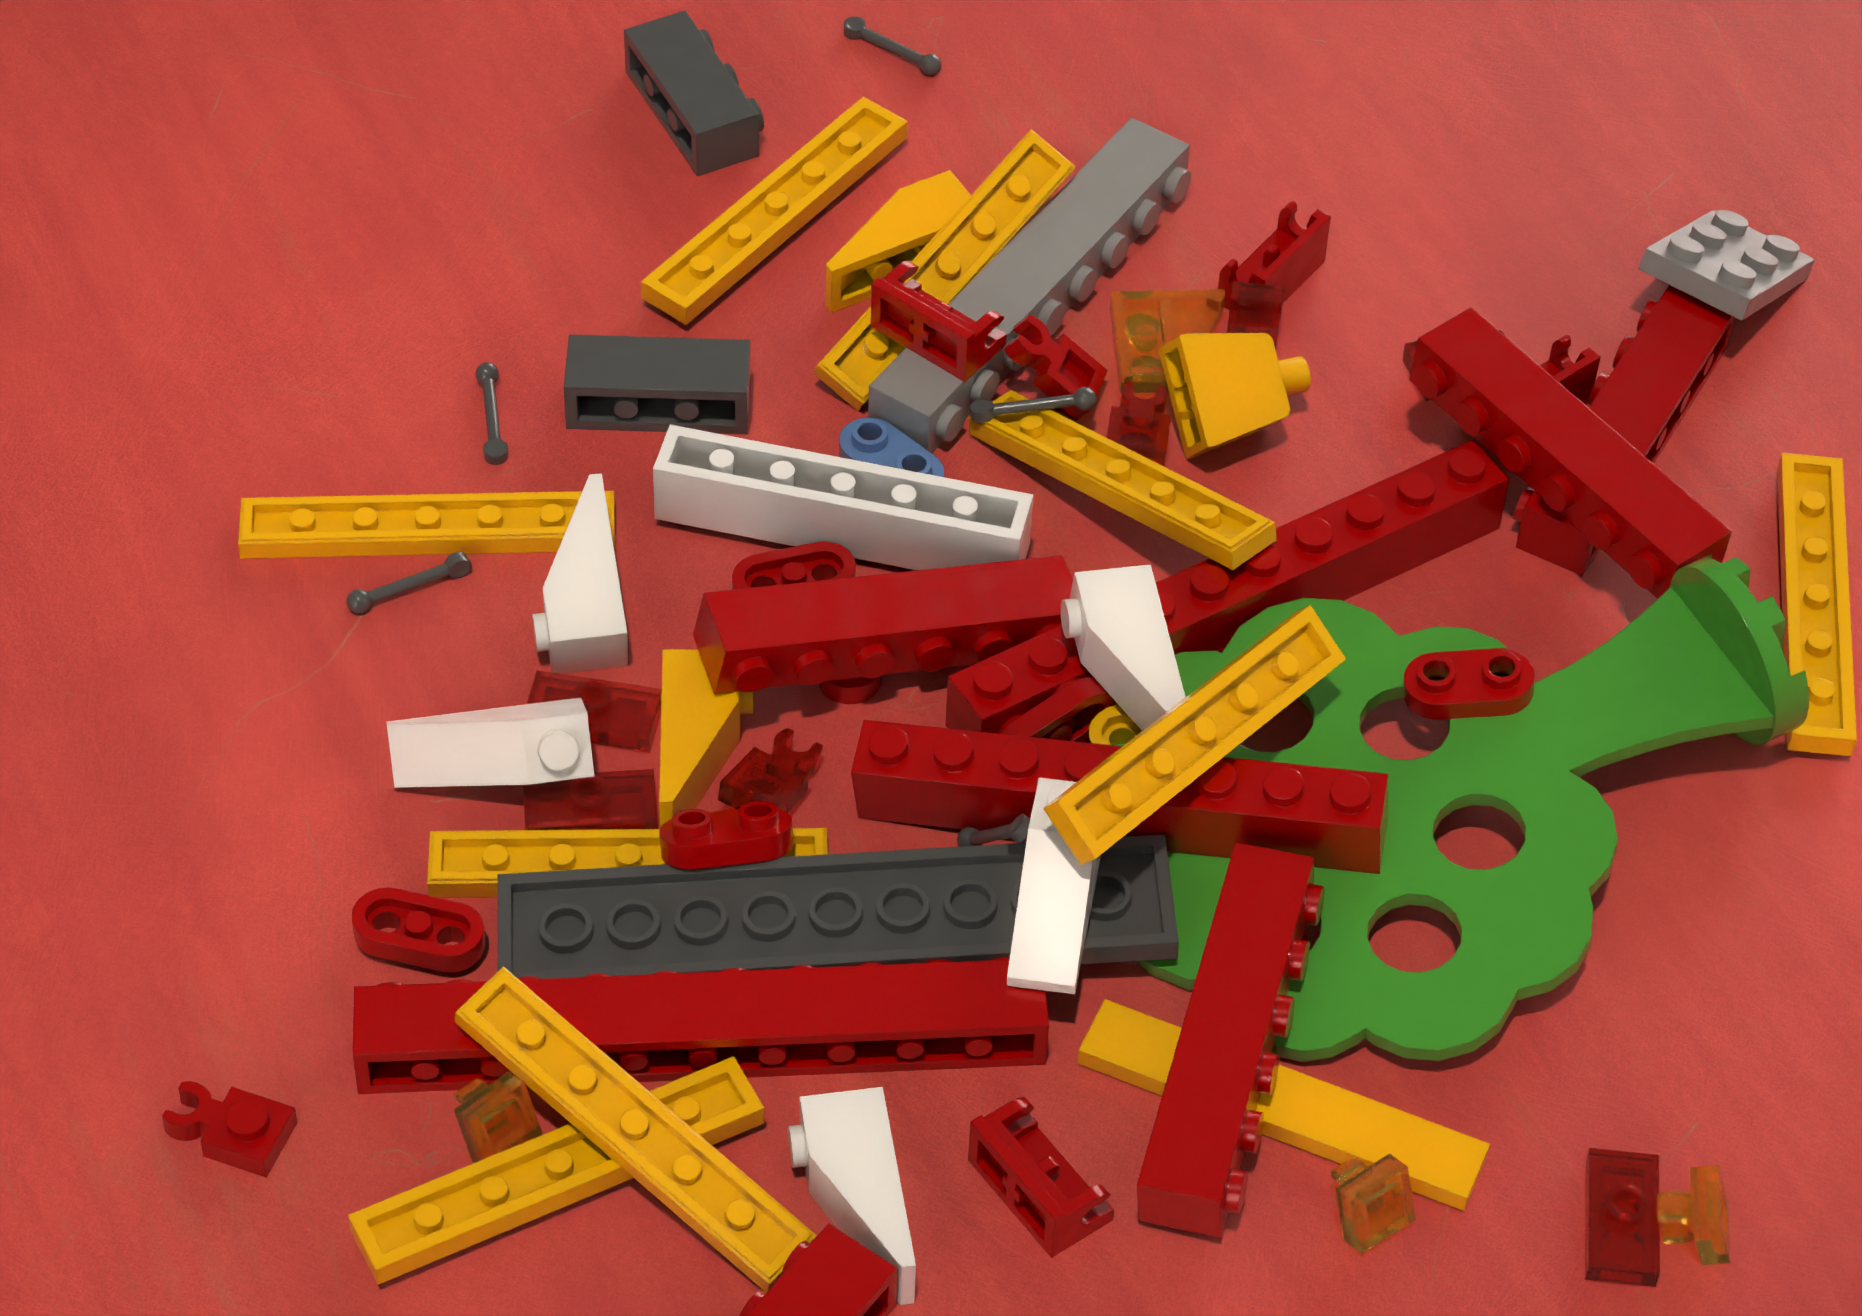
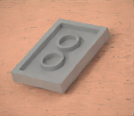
M1712 210L1647 247L1638 269L1742 321L1807 280L1815 259L1800 252L1799 245L1791 239L1780 235L1767 236L1748 227L1749 222L1747 219L1735 212Z

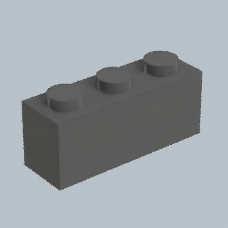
M686 11L624 29L625 72L696 176L759 156V131L764 129V119L757 101L754 98L748 99L739 87L738 79L732 66L729 63H722L715 53L708 32L705 29L699 30Z
M569 335L564 379L566 429L667 432L671 424L712 433L748 434L751 383L750 340Z

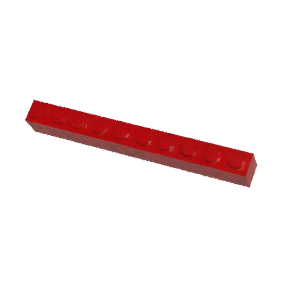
M1471 440L1276 528L1277 540L1234 570L1209 558L1156 582L1174 655L1181 652L1218 651L1222 653L1239 626L1267 607L1301 598L1344 601L1500 528L1509 478ZM1062 625L949 675L947 683L946 727L950 729L998 733V730L1005 721L1014 715L1026 713L1052 696L1054 691L1065 681L1072 678L1093 677L1080 662L1075 638H1066Z
M1000 957L986 961L951 962L936 959L925 963L883 965L877 962H867L857 966L840 967L797 965L789 969L746 970L742 968H728L719 972L678 973L675 971H659L646 975L610 976L595 973L573 978L541 979L534 976L518 978L638 1082L674 1081L733 1056L747 1078L1046 1065L1049 1033L1046 992L1044 990L1007 986L1010 957ZM455 979L446 983L402 984L398 982H385L377 986H354L353 1062L358 1094L528 1087L455 1023V1012L488 981L473 982L466 979Z

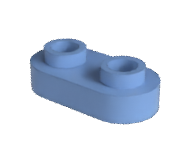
M871 417L856 419L848 423L840 433L839 457L944 477V467L935 455L885 420Z

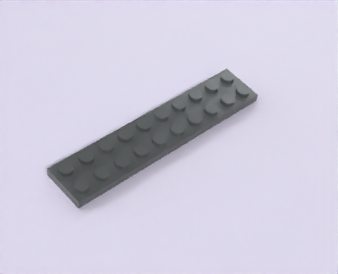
M1165 834L1123 837L1101 854L1081 964L1178 958L1179 941ZM1026 843L780 857L764 862L694 870L679 869L667 864L498 874L497 972L504 966L517 978L534 976L541 979L584 977L595 973L622 976L646 975L659 971L695 973L719 972L728 968L767 970L789 969L797 965L840 967L857 966L867 962L889 965L925 963L936 959L962 962L1010 957Z

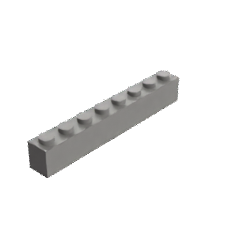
M1131 117L948 305L974 321L979 320L984 314L992 310L1003 315L1004 320L992 331L999 329L1006 333V345L1019 336L1013 331V328L1029 314L1041 320L1051 336L1059 328L1065 313L1077 301L1083 302L1089 297L1096 281L1109 267L1116 268L1122 262L1128 247L1141 234L1147 235L1150 233L1161 212L1171 202L1177 203L1183 198L1191 182V172L1187 170L1190 145ZM905 348L869 385L868 417L887 421L926 450L933 453L944 441H952L958 435L965 419L970 414L969 407L972 402L979 399L991 400L998 384L1012 369L1017 371L1022 366L1013 362L1003 348L971 378L963 382L910 349Z

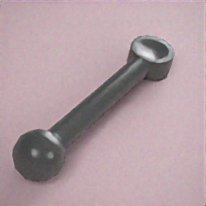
M849 17L844 21V35L847 38H864L919 65L925 75L933 76L940 71L942 63L935 54L924 56L866 28L865 21L860 17Z
M484 362L477 367L475 372L476 379L483 387L488 441L484 444L483 452L486 462L492 465H499L508 459V446L500 439L494 385L498 380L499 371L496 365Z
M1082 387L1071 395L995 404L987 399H979L972 402L969 408L971 419L974 422L985 423L992 420L995 415L1071 406L1087 411L1095 406L1097 397L1092 389Z
M455 552L446 558L444 564L367 592L362 589H355L349 593L346 603L352 612L364 613L370 608L371 603L448 575L452 578H461L470 572L472 564L464 552Z
M1021 814L1011 824L981 831L973 827L963 828L958 833L957 844L959 847L978 846L1006 838H1012L1017 843H1021L1027 838L1030 818L1025 814Z

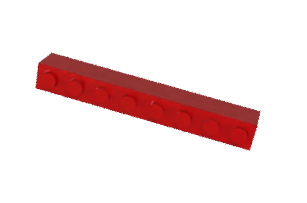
M863 720L851 769L858 818L955 829L973 827L979 831L1011 824L1021 814L1031 818L1038 778L1077 782L1122 746ZM1223 757L1124 837L1165 834L1167 851L1225 858H1231L1234 844L1237 842L1314 857V867L1380 874L1388 823V774Z

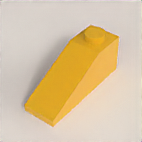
M951 170L900 188L826 263L825 307L830 313L871 298L872 283L878 277H885L901 262H911L971 195Z
M663 649L660 828L665 822L672 819L673 815L677 812L697 808L740 741V714H753V692L737 691L714 694L698 649Z

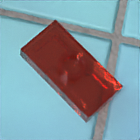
M536 671L527 704L582 698L588 714L590 741L592 744L644 752L650 751L661 712L662 689Z
M654 769L594 772V777L523 785L525 830L658 829Z
M1589 1148L1585 1174V1280L1656 1287L1660 1276L1659 1155Z

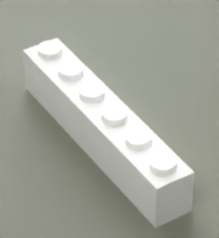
M671 424L653 467L654 516L658 520L790 546L823 541L833 542L847 548L854 558L913 570L1026 559L1030 546L1033 494Z

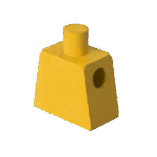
M1187 333L1177 336L1158 348L1186 459L1195 458L1264 430L1289 417L1290 405L1287 395L1306 392L1311 385V374L1306 360L1302 356L1278 360L1273 338L1267 333Z

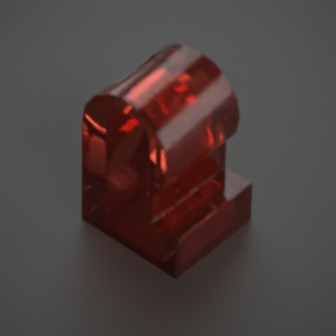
M1233 281L1227 333H1267L1273 338L1276 350L1285 287Z

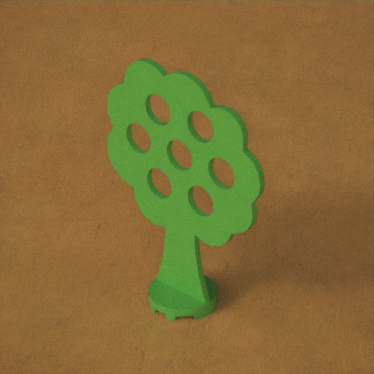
M1711 554L1678 569L1672 577L1670 588L1613 638L1570 666L1535 682L1533 698L1523 710L1506 716L1445 719L1449 727V734L1443 744L1429 755L1412 760L1391 759L1375 752L1364 741L1360 727L1367 714L1381 703L1395 699H1404V672L1408 664L1416 657L1431 652L1507 648L1499 640L1469 628L1439 626L1405 635H1398L1375 613L1345 601L1301 598L1267 607L1239 626L1222 653L1218 651H1196L1175 654L1184 693L1187 697L1292 614L1311 605L1346 658L1345 661L1298 697L1310 710L1313 718L1312 728L1302 741L1285 750L1260 752L1239 744L1224 757L1388 774V823L1380 874L1314 867V884L1324 886L1325 888L1323 907L1319 920L1321 927L1320 936L1312 949L1309 950L1308 963L1303 980L1291 979L1287 996L1295 998L1290 1031L1287 1038L1276 1036L1272 1053L1279 1054V1057L1301 1062L1332 1058L1367 1039L1373 1045L1405 1059L1442 1061L1474 1052L1501 1031L1518 1000L1550 992L1577 972L1591 948L1593 920L1591 896L1609 878L1618 844L1613 811L1598 790L1581 779L1580 776L1600 767L1643 753L1687 741L1735 733L1748 743L1754 745L1765 744L1799 728L1807 717L1809 690L1806 672L1804 670L1791 676L1782 650L1786 619L1773 596L1757 602L1748 589L1751 569L1736 557L1720 563L1712 559ZM1494 674L1500 677L1508 676L1506 674ZM1432 678L1430 680L1440 681L1445 678ZM1121 743L1116 746H1124L1126 743ZM1471 805L1491 806L1508 813L1520 825L1525 842L1518 854L1504 865L1486 870L1467 869L1450 862L1438 850L1433 838L1434 831L1440 821L1456 809ZM1167 851L1179 941L1178 958L1137 962L1153 977L1187 990H1193L1230 858ZM1407 905L1427 906L1444 913L1456 925L1461 937V944L1454 956L1439 968L1424 972L1400 971L1386 965L1372 951L1368 937L1377 919L1395 908Z

